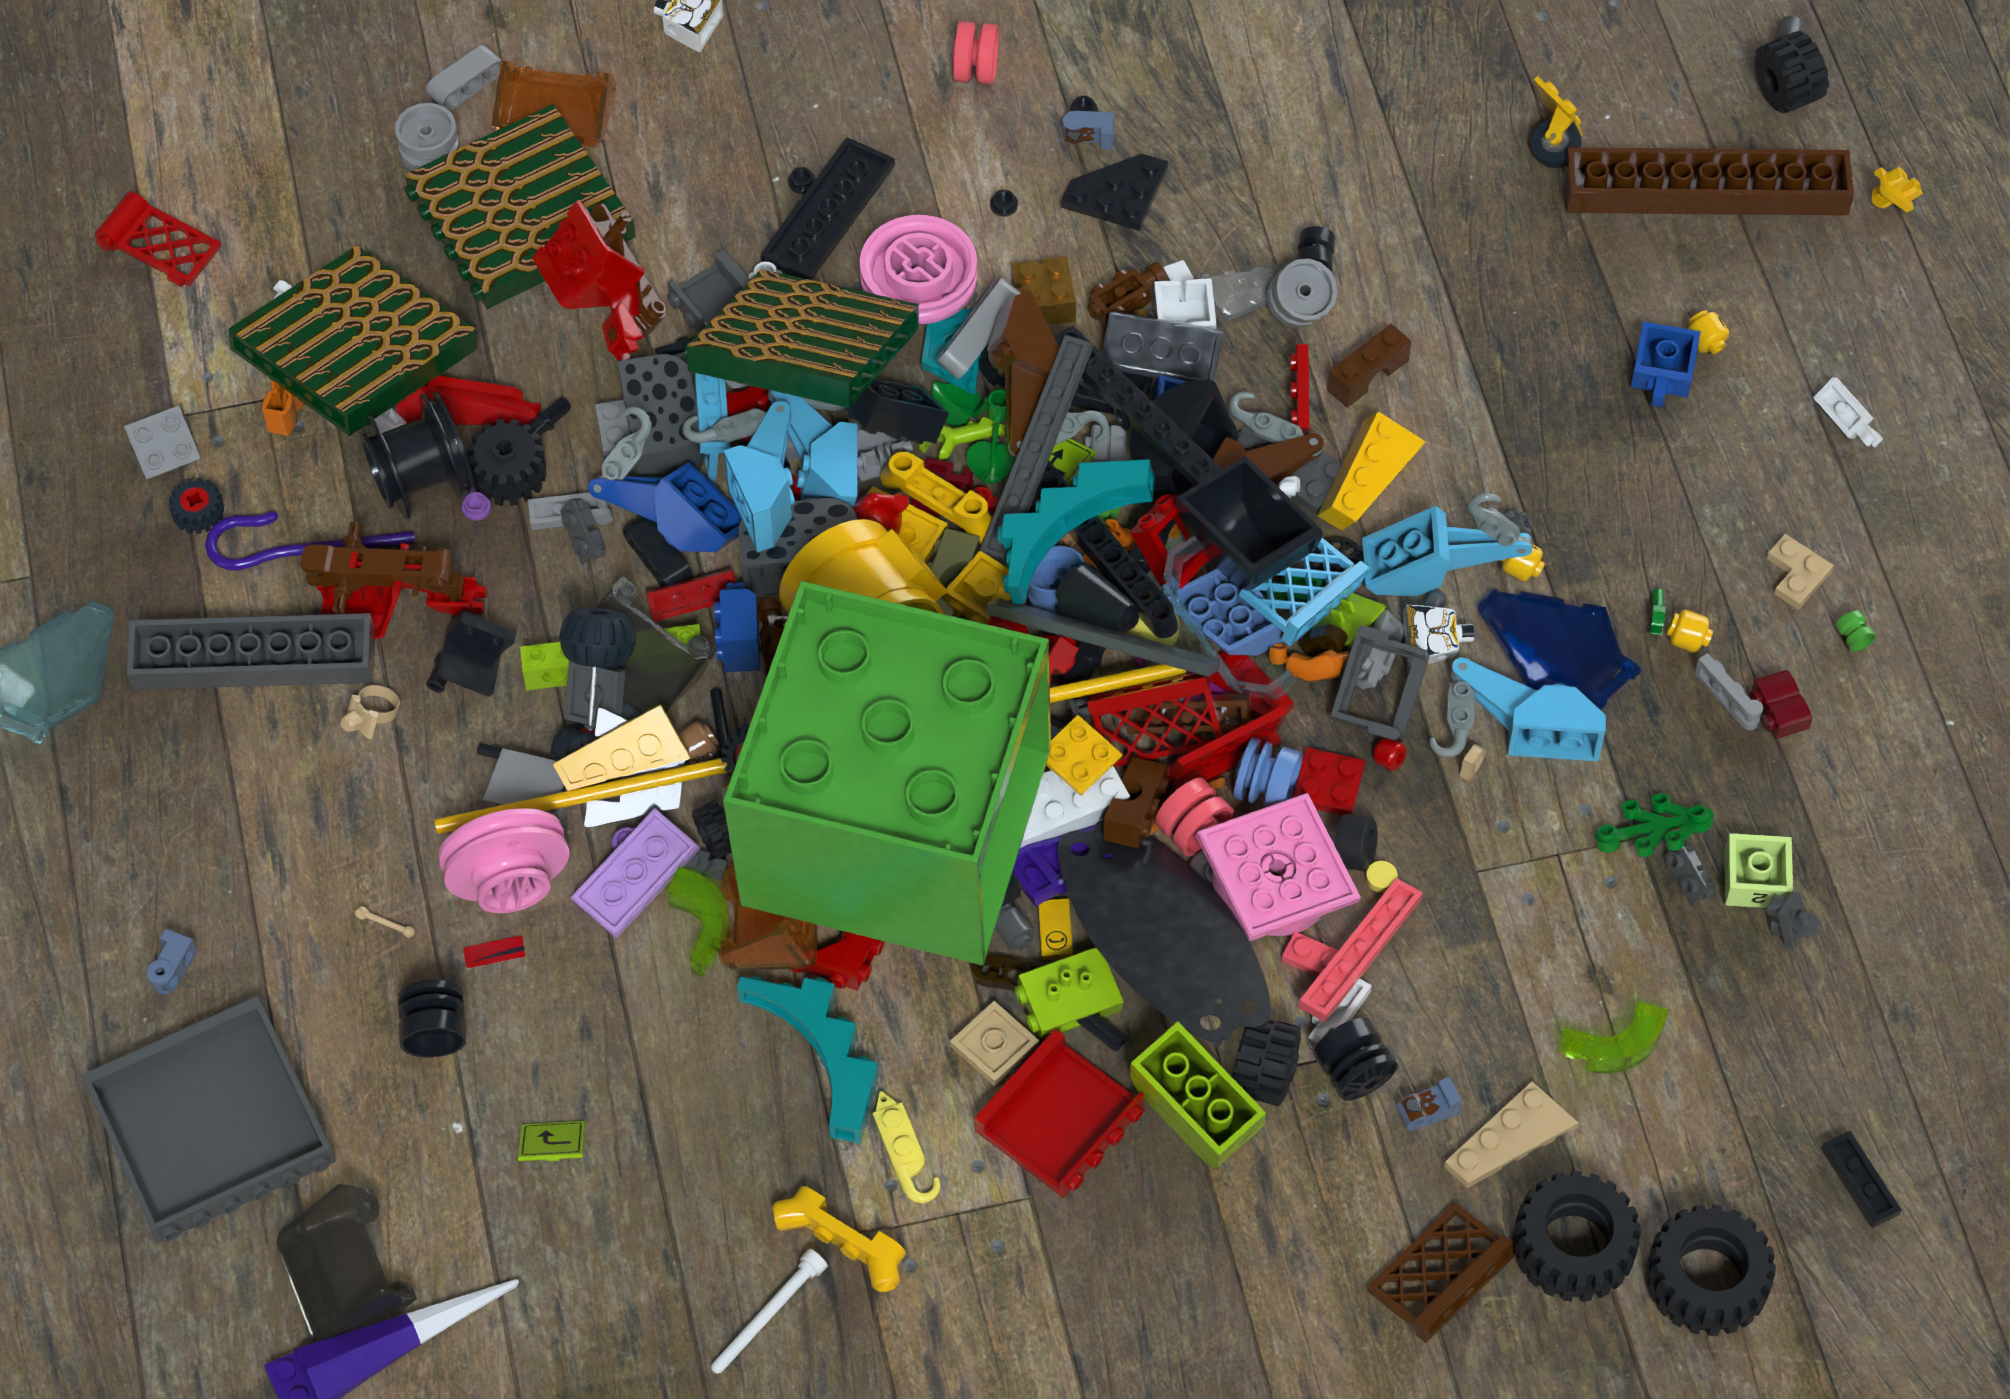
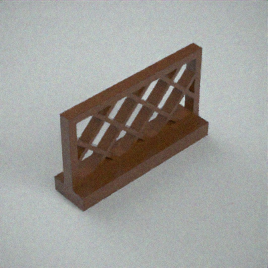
M1454 1203L1367 1286V1291L1414 1328L1416 1336L1427 1343L1514 1258L1513 1241L1503 1234L1499 1237L1458 1204ZM1457 1216L1466 1223V1230L1447 1231V1223ZM1484 1237L1491 1242L1486 1249L1471 1250L1470 1238ZM1467 1238V1250L1448 1251L1447 1239ZM1444 1239V1251L1425 1252V1245L1430 1240ZM1468 1258V1266L1463 1271H1449V1259ZM1445 1259V1271L1426 1272V1260ZM1422 1260V1273H1403V1266L1408 1261ZM1446 1279V1287L1441 1292L1427 1293V1280ZM1423 1280V1293L1404 1294V1281ZM1386 1282H1400V1294L1386 1295L1380 1288ZM1424 1301V1309L1414 1317L1405 1310V1302Z

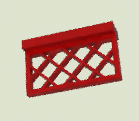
M1191 673L1091 695L1087 705L1089 713L1093 716L1096 731L1105 739V734L1111 737L1108 741L1110 744L1113 740H1116L1129 748L1126 755L1113 766L1130 764L1132 757L1150 760L1193 751L1223 736L1210 686V676ZM1205 694L1207 706L1202 714L1187 705L1190 698L1194 695ZM1187 697L1184 703L1179 700L1180 698ZM1171 701L1180 707L1173 720L1157 711L1162 702ZM1152 704H1157L1155 708L1149 706ZM1141 707L1151 713L1144 726L1128 717L1134 708ZM1183 709L1199 718L1191 731L1176 722ZM1128 710L1125 715L1120 711ZM1208 710H1209L1211 719L1205 716L1206 713L1208 712ZM1113 714L1121 719L1115 732L1103 726L1101 715ZM1154 716L1169 724L1162 738L1147 729ZM1201 721L1213 727L1215 738L1204 740L1194 733ZM1124 722L1140 731L1133 743L1117 735ZM1172 727L1188 736L1182 745L1175 746L1165 740ZM1143 733L1158 742L1153 751L1145 752L1135 746ZM1191 738L1196 741L1188 743ZM1161 744L1164 745L1165 747H1167V748L1159 749L1160 746H1161ZM1132 751H1134L1135 753H1137V754H1135V755H1130V753H1131Z
M1281 706L1178 758L1167 769V778L1171 779L1170 788L1173 793L1182 785L1195 778H1203L1209 782L1237 768L1240 757L1246 750L1252 737L1261 741L1259 754H1261L1266 742L1272 743V749L1280 746L1282 740L1277 732L1287 715L1284 707Z

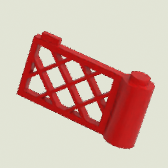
M132 191L125 194L95 231L96 243L106 251H116L119 249L168 275L167 280L181 288L184 284L190 287L221 248L220 241L149 205L142 196ZM153 216L162 221L163 227L147 229L146 223ZM181 231L186 234L187 239L170 242L168 233ZM165 234L167 243L150 245L149 236ZM146 238V247L134 248L129 245L134 239ZM201 243L210 246L207 252L194 254L192 245ZM189 246L191 255L174 258L172 249ZM169 250L171 259L159 261L153 258V253ZM193 262L194 268L188 276L177 270L176 265Z

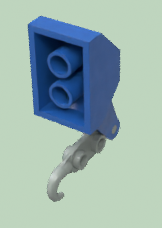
M638 407L627 408L622 413L623 417H627L630 414L638 416L641 420V427L637 432L621 439L602 464L603 474L589 482L588 489L590 494L595 498L657 522L658 531L671 546L679 551L718 552L739 537V524L741 521L737 508L690 462L664 478L627 476L642 458L646 439L652 430L650 417L644 410Z

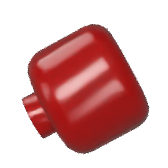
M1383 738L1375 744L1373 758L1379 766L1394 771L1404 763L1407 749L1402 742Z

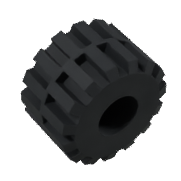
M1796 31L1761 45L1756 49V56L1754 57L1755 75L1764 97L1776 111L1779 110L1780 113L1785 114L1826 96L1827 88H1829L1828 70L1819 47L1808 34Z
M504 419L496 420L495 426L491 427L489 423L482 426L481 434L478 432L473 434L471 437L472 444H468L467 458L472 471L476 492L481 491L489 500L493 497L495 505L503 506L504 500H509L510 506L518 505L517 499L523 497L525 502L528 499H532V490L536 493L540 492L542 481H546V462L541 438L538 433L533 434L531 426L525 424L523 427H520L519 420L511 419L510 424H504Z
M1269 1019L1267 1023L1253 1028L1245 1026L1232 1078L1253 1100L1278 1107L1284 1101L1298 1064V1051L1301 1041L1300 1027Z

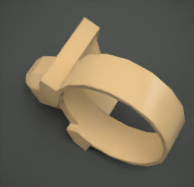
M381 685L366 686L360 690L359 695H351L347 714L342 717L340 725L346 732L358 730L366 738L372 739L376 723L384 724L396 718L400 705L399 697L388 687ZM379 696L390 701L395 709L386 713L372 710L367 711L360 702L363 697Z

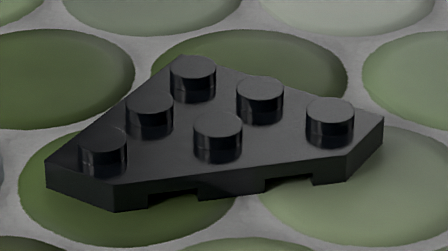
M1139 154L1070 180L1063 195L1061 208L1140 231L1166 174L1168 161Z

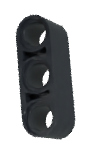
M641 517L622 528L626 541L661 587L686 581L693 577L692 571L684 557L658 531L657 522Z

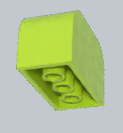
M1176 1022L1131 1062L1130 1077L1138 1092L1144 1094L1146 1102L1212 1168L1217 1169L1265 1125L1266 1112L1179 1022Z

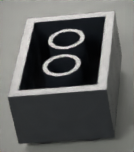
M875 378L850 408L843 407L848 412L847 415L861 424L860 428L867 433L877 434V432H882L894 439L906 437L918 444H923L924 441L936 444L949 415V412L922 387Z

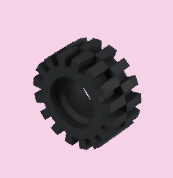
M713 800L693 810L692 818L698 829L697 832L701 836L703 844L706 845V849L711 853V856L714 859H720L732 853L726 815L721 805Z

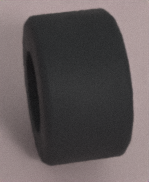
M1344 814L1340 818L1336 828L1334 845L1346 869L1367 871L1374 862L1378 839L1375 819L1372 816Z

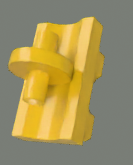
M1899 166L1890 172H1887L1882 167L1874 171L1875 176L1880 179L1881 183L1872 191L1871 201L1876 207L1884 209L1894 203L1907 213L1914 209L1912 200L1923 194L1917 179L1913 177L1908 180L1907 174Z

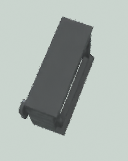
M1367 626L1358 627L1331 712L1333 722H1339L1367 730L1373 735L1403 742L1429 661L1427 650L1389 640V634L1385 631ZM1368 647L1413 659L1392 727L1347 715Z

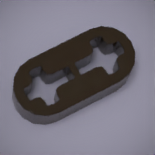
M1326 624L1312 628L1305 633L1299 646L1303 652L1311 657L1328 650L1339 653L1343 649L1348 636L1340 627Z

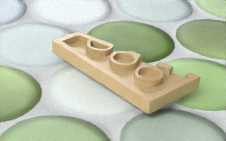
M1531 1082L1444 1163V1168L1466 1188H1469L1502 1170V1167L1510 1162L1518 1161L1528 1156V1153L1542 1145L1550 1144L1555 1141L1556 1137L1566 1132L1574 1131L1578 1128L1579 1122L1534 1082Z

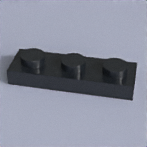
M1851 1131L1823 1143L1821 1150L1872 1228L1900 1215L1902 1209Z

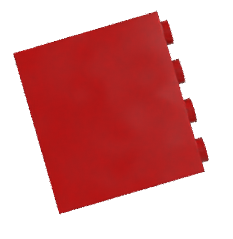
M1054 1029L975 1116V1132L1064 1198L1070 1190L1074 1192L1081 1186L1085 1179L1084 1174L1090 1168L1095 1169L1098 1167L1110 1145L1116 1146L1125 1134L1124 1129L1131 1122L1135 1124L1142 1117L1145 1111L1144 1094L1140 1092L1135 1097L1066 1046L1065 1035Z

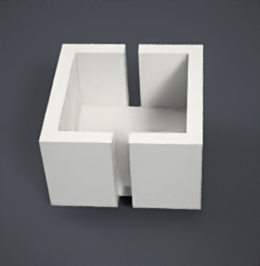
M1211 278L1186 280L1185 301L1180 302V280L1154 282L1155 318L1216 329Z

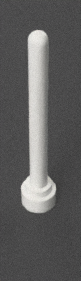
M808 1249L800 1258L801 1263L798 1265L799 1270L712 1363L711 1369L714 1373L719 1374L724 1371L808 1278L812 1279L815 1275L819 1276L828 1267L825 1260L818 1253Z

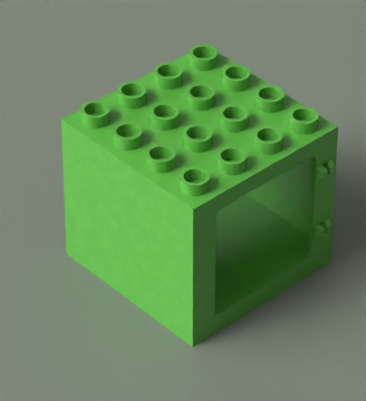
M801 581L723 800L741 906L984 965L1051 751L1049 639Z

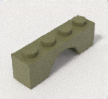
M946 528L942 539L938 538L936 540L933 553L936 557L934 562H929L927 566L944 587L952 582L980 551V537ZM941 597L936 603L942 609L943 614L954 617V609Z

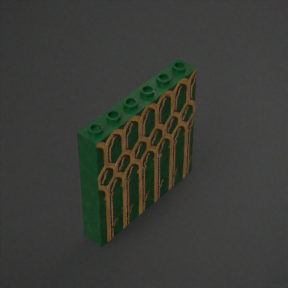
M554 104L405 174L407 186L404 187L408 199L411 202L415 201L417 203L420 217L424 222L429 221L434 238L437 242L440 240L445 245L443 249L447 258L450 261L454 260L458 265L456 266L461 279L463 281L468 280L473 297L477 302L481 300L486 309L545 282L532 257L541 246L546 245L558 230L559 223L568 217L567 212L576 201L580 200L583 207L589 213L597 204L603 203L614 220H617L622 212H627ZM633 219L626 226V232L622 235L625 242L636 237Z
M357 245L228 328L230 350L348 436H351L366 425V415L369 414L376 419L477 350L476 329L472 324L459 318L452 310L442 306L432 296L422 292L411 281L405 280L395 273L391 267L385 266L375 259L371 253L365 252Z
M761 269L712 318L709 324L704 329H701L699 334L687 344L685 358L688 360V371L850 408L918 331L919 304Z

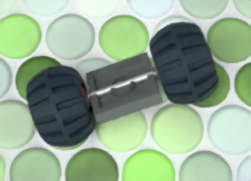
M582 608L570 612L562 623L559 634L560 645L565 657L569 660L564 719L578 723L568 724L559 729L551 745V760L557 761L601 737L595 736L598 707L622 717L625 670L613 667L627 662L633 653L636 635L631 619L621 612L601 608Z

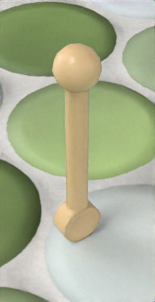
M360 906L355 911L357 918L361 920L368 918L402 932L406 938H411L415 934V929L412 926L404 927L369 913L368 909L364 906Z

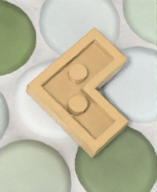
M1784 534L1768 552L1767 560L1788 573L1776 587L1774 594L1797 610L1804 605L1832 573L1834 568L1833 564L1787 534Z

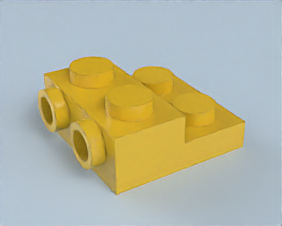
M979 551L946 588L948 592L944 595V599L954 609V616L959 617L962 614L970 619V621L987 624L990 615L985 613L987 603L997 598L1011 599L1009 592L1006 593L1004 590V575L1009 574V568Z

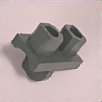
M1792 891L1788 898L1777 894L1773 895L1766 907L1768 915L1774 916L1770 926L1771 931L1774 934L1783 936L1785 947L1794 950L1797 936L1808 938L1818 932L1820 927L1819 920L1815 914L1804 911L1801 893Z

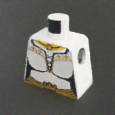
M657 0L654 6V14L663 17V27L666 35L697 52H701L723 17L722 0H672V2Z
M1406 605L1402 613L1405 644L1427 650L1429 654L1428 664L1452 659L1459 651L1458 642L1474 641L1473 624L1457 625L1455 610ZM1407 658L1408 668H1411L1413 659Z

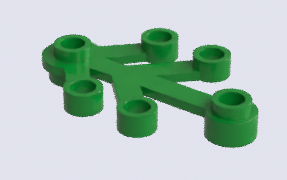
M1664 793L1655 794L1651 798L1652 809L1656 813L1666 812L1676 817L1667 818L1640 809L1638 801L1627 800L1621 805L1622 816L1625 819H1635L1644 822V824L1616 829L1613 825H1603L1595 834L1596 846L1601 852H1614L1620 848L1621 840L1650 834L1648 837H1641L1635 841V852L1638 856L1648 857L1652 855L1654 848L1664 837L1667 849L1672 851L1680 850L1684 847V842L1692 833H1703L1711 828L1714 814L1710 808L1701 805L1686 808L1671 803L1669 796ZM1681 827L1678 831H1677V830L1671 831L1672 829Z

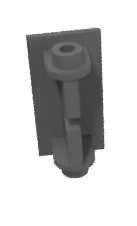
M572 500L560 510L562 523L568 530L574 553L578 556L580 563L584 564L592 557L596 559L604 556V549L606 547L598 529L588 531L587 527L596 524L589 504H585L584 500L577 502Z
M1684 842L1685 845L1682 849L1676 851L1668 850L1663 858L1691 906H1695L1702 896L1705 899L1714 897L1716 895V885L1712 882L1706 870L1698 871L1702 867V863L1696 855L1694 847Z

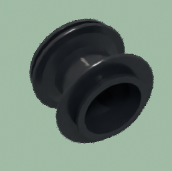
M437 392L431 394L430 401L426 395H420L419 402L422 418L382 433L374 418L368 414L366 415V425L370 437L366 433L360 435L365 457L385 504L391 509L394 508V502H396L400 512L406 519L411 517L407 496L445 481L450 484L458 498H464V488L468 492L475 491L472 471L454 422Z

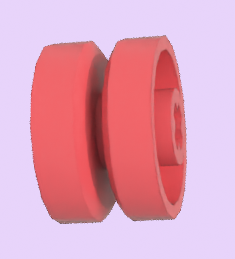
M959 21L953 50L954 82L969 83L973 77L974 66H976L978 83L994 84L999 48L998 24L984 23L980 28L979 39L977 40V29L974 22Z
M1195 778L1178 788L1164 802L1156 815L1155 825L1167 837H1173V843L1184 855L1194 856L1202 851L1196 838L1197 831L1231 820L1234 816V809L1221 796L1216 797V791L1206 780Z

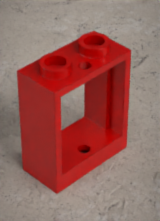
M1166 494L1158 498L1155 506L1138 520V524L1130 531L1131 536L1161 588L1182 589L1209 560L1192 538L1177 511L1176 497L1179 495ZM1172 518H1174L1188 543L1174 560H1172L1158 536Z

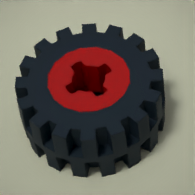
M192 478L187 479L188 483H179V489L174 488L171 491L173 496L169 495V508L172 518L179 529L183 530L185 528L186 533L191 534L195 530L196 534H201L203 529L208 532L211 530L210 526H214L218 523V520L223 519L224 504L218 487L215 484L212 485L211 481L207 479L205 482H203L202 478H197L194 482Z

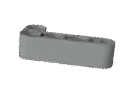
M1002 276L988 284L976 299L978 304L940 352L936 362L956 379L961 378L989 343L999 312L1016 295L1021 293Z

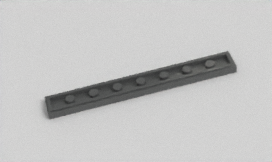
M1065 335L980 548V551L992 558L1007 562L1004 545L999 544L998 527L1003 526L1004 514L1029 512L1094 347L1091 342Z
M994 599L988 602L985 613L990 616L1207 677L1217 672L1220 668L1221 660L1030 606L1013 604L1012 601L1005 599Z

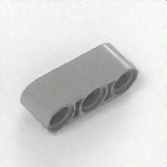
M481 45L434 76L428 82L426 92L439 105L452 110L499 78L504 72L505 63L487 46Z

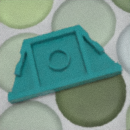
M975 307L966 310L962 308L949 318L927 324L922 355V369L970 394H976L981 354H979L970 368L959 379H956L936 362V358Z

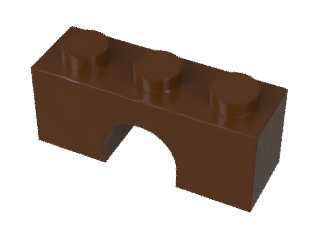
M1391 323L1329 370L1327 391L1348 408L1368 393L1369 384L1379 371L1382 370L1387 376H1390L1409 361L1411 340Z
M1132 757L1123 776V784L1130 795V800L1125 801L1113 798L1104 817V841L1139 849L1143 838H1148L1150 835L1153 816L1156 817L1161 808L1162 797L1169 794L1171 779L1167 778L1168 765Z

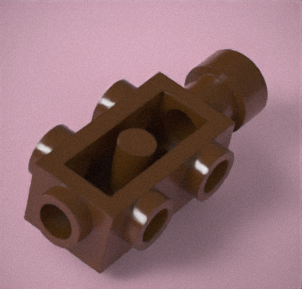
M1154 262L1147 266L1145 272L1141 274L1135 268L1129 272L1121 270L1109 284L1105 286L1102 283L1097 284L1092 288L1089 295V305L1087 308L1091 317L1099 320L1104 327H1107L1110 310L1131 313L1136 309L1145 307L1151 301V287L1154 286V282L1168 281L1165 269L1159 262Z
M765 599L757 604L758 618L763 623L759 635L761 640L760 651L764 656V674L766 677L784 630L783 624L788 619V616H782L780 602L776 599Z

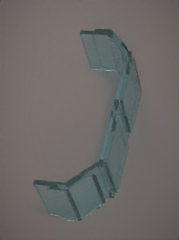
M1195 536L1186 542L1181 541L1168 551L1164 573L1166 584L1162 586L1165 590L1163 592L1164 595L1172 603L1174 609L1191 633L1200 639V646L1207 656L1221 660L1218 671L1234 691L1237 690L1239 693L1244 691L1252 696L1270 699L1279 698L1290 689L1292 684L1298 681L1297 677L1288 670L1268 685L1237 681L1177 596L1183 563L1205 548Z

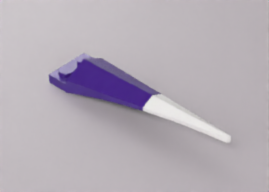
M514 1279L294 1349V1353L265 1364L264 1371L278 1399H340L419 1345L516 1288L519 1280Z

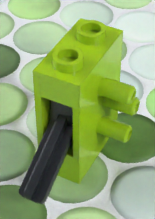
M1097 948L1019 975L1018 986L1014 987L1015 994L1020 1005L1025 1003L1029 1013L1026 1015L1027 1024L1032 1033L1037 1032L1039 1040L1046 1039L1054 1029L1063 1033L1082 1026L1113 1051H1118L1125 1043L1126 1037L1103 1019L1104 1017L1121 1012L1124 1001L1108 962Z

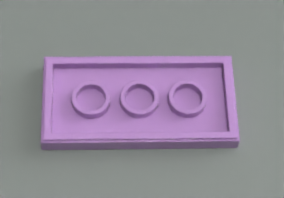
M654 808L570 898L617 939L700 850V847Z

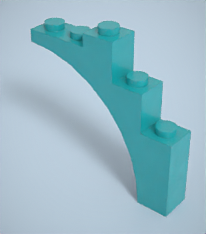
M1150 460L1079 463L1078 475H1074L1073 487L1043 488L1041 490V499L1036 501V513L1004 514L1003 526L998 527L999 544L1004 545L1007 554L1009 574L1004 575V590L1006 593L1009 592L1013 604H1025L1029 584L1038 565L1049 550L1068 532L1086 520L1105 511L1129 504L1153 501L1155 477Z
M740 977L737 986L739 1002L762 1008L783 1019L800 1032L818 1054L826 1069L832 1089V1107L829 1120L830 1138L861 1144L879 1078L878 1063L862 1056L852 1058L857 1040L856 1023L851 1022L847 1018H831L836 999L835 984L823 978H804L800 989L789 983L775 984L766 982L759 977Z

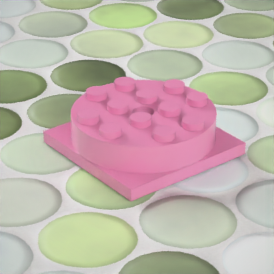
M1308 793L1197 831L1196 838L1212 868L1213 888L1229 907L1249 941L1266 935L1286 936L1292 935L1294 932L1299 933L1314 925L1323 915L1358 903L1361 899ZM1271 871L1278 873L1280 876L1273 875Z

